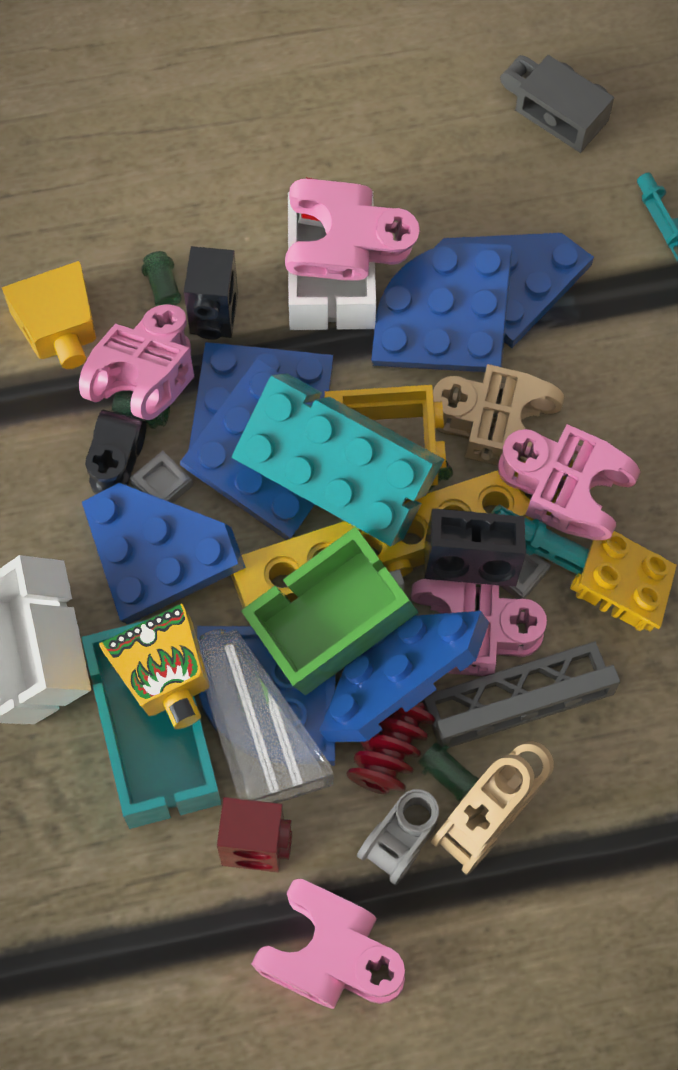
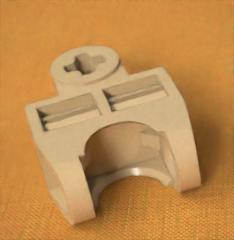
M487 364L483 383L467 380L459 376H449L441 379L435 385L433 402L442 401L444 428H437V430L446 434L469 438L465 458L498 465L507 437L515 431L526 429L521 420L529 416H539L540 413L554 414L560 412L563 406L564 394L555 385L528 373ZM502 377L506 378L505 383H501ZM455 387L459 388L458 393H454ZM499 391L503 392L500 404H496ZM449 403H454L457 405V407L454 408L448 405ZM494 413H497V418L493 417ZM447 417L451 418V423H447ZM492 426L494 427L492 439L487 440L490 427ZM529 442L528 447H531L532 442ZM485 448L489 449L488 454L484 453ZM521 456L519 461L524 462L528 458Z
M528 741L516 747L509 755L495 761L448 817V820L435 834L431 843L436 848L441 845L463 865L461 870L466 875L471 873L497 843L500 834L514 822L551 776L554 761L549 750L538 742ZM531 751L541 758L543 769L539 776L534 777L530 764L520 757L523 752Z

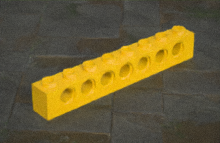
M573 458L568 466L570 468H572L574 464ZM497 470L427 493L426 496L416 500L422 504L407 533L417 534L422 539L417 544H406L401 540L389 546L366 532L358 530L368 544L378 550L380 553L378 557L387 570L391 572L400 569L401 575L404 577L411 573L414 567L424 564L425 538L432 508L487 513L483 509L484 507L500 504L519 516H525V518L531 521L534 519L526 516L530 499L525 495L526 492L507 485L501 479ZM515 472L514 476L518 477L519 473ZM560 488L557 489L552 503L556 502L561 491ZM547 511L546 515L550 516L552 512ZM343 521L243 554L242 558L246 568L231 575L243 609L275 585L272 584V580L275 577L290 575L355 526ZM277 587L291 602L298 598L288 587Z

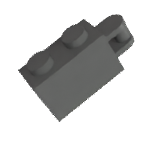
M520 55L500 76L503 86L517 96L515 111L579 153L586 148L609 121L614 96L610 95L601 85L593 84L576 73L571 66L557 61L550 55H547L540 64L526 56Z

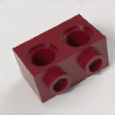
M223 797L217 839V849L222 866L279 873L280 859L289 860L293 832L291 831L292 820L284 819L283 804Z

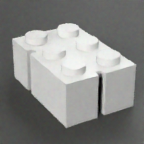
M288 192V250L297 241H317L326 236V230L323 227L298 223L300 213H296L290 205V192ZM369 262V274L366 278L354 281L291 274L288 271L290 330H328V322H336L337 330L375 329V262Z
M19 555L0 568V723L36 724L58 711L59 706H66L91 691L74 607H67L66 603L72 599L64 560Z

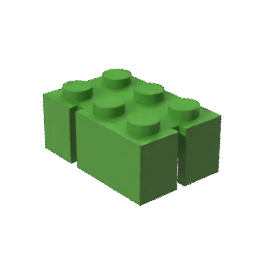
M356 526L283 579L288 588L298 597L296 600L291 602L284 593L274 586L241 610L292 686L305 696L419 613Z

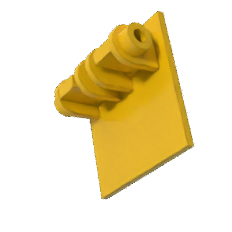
M614 531L611 538L607 540H592L583 572L575 576L570 589L576 592V598L583 599L594 606L602 599L599 610L602 612H606L613 604L612 617L617 619L620 616V620L632 625L636 630L642 631L646 629L650 632L654 627L660 629L677 565Z

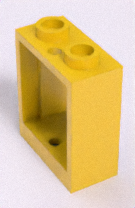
M432 385L325 391V397H331L372 420L423 417L425 449L445 459L441 468H446L445 441H436L435 429L444 428L442 401L433 402ZM438 473L431 486L438 485Z

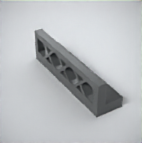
M594 641L433 692L422 701L426 710L436 718L435 723L431 724L441 751L613 696L620 684V679L614 665L605 666L597 643ZM589 656L594 671L573 678L565 675L570 662ZM563 665L560 672L552 669L553 667ZM539 672L556 680L554 684L529 692L522 689L527 676ZM520 678L517 686L509 683V681ZM493 686L512 693L510 698L488 705L479 703L484 690ZM477 692L473 700L465 696ZM454 700L469 707L466 712L441 719L436 705Z

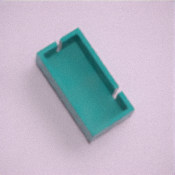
M287 373L271 375L231 458L389 546L403 540L422 504L416 500L427 495L445 459L331 397L320 398L322 392ZM308 402H313L312 406H310V405H308V404H306V403H308ZM406 498L411 500L404 504Z
M144 621L81 637L90 677L94 684L93 690L120 805L129 829L170 819L169 809L177 807L181 816L222 805L200 719L188 727L175 729L166 710L154 716H148L101 650L99 643Z

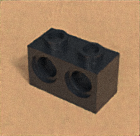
M191 246L184 286L190 334L198 335L208 340H215L220 337L232 338L238 300L234 250Z
M432 508L425 538L424 579L516 587L526 555L525 516Z

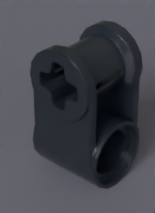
M104 409L101 410L96 421L93 440L85 462L87 472L90 475L89 483L95 494L118 483L129 486L136 459L140 455L145 441L147 421L145 419Z

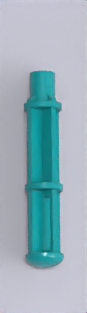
M650 172L644 173L636 181L643 192L642 201L678 262V256L674 251V248L678 247V218H671L661 201L666 195L665 188L656 183Z

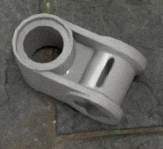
M413 789L404 793L385 819L367 837L359 849L357 857L362 861L368 858L390 875L389 881L397 885L418 857L421 848L435 831L439 816V806L436 799L429 792L420 789ZM412 805H421L429 811L431 817L423 825H412L404 818L405 810Z

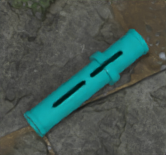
M500 504L491 513L519 516ZM525 518L527 555L536 554L540 557L542 556L575 574H582L590 549L546 528L544 522L538 519L531 521Z

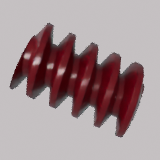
M421 702L407 712L402 707L379 723L383 729L368 741H361L366 751L355 753L354 763L358 768L349 769L346 773L347 777L360 787L378 794L386 795L390 790L405 791L406 785L396 776L398 773H413L414 769L404 761L405 756L420 757L421 751L411 742L413 739L427 741L429 736L419 727V724H434L436 718L426 710V707Z

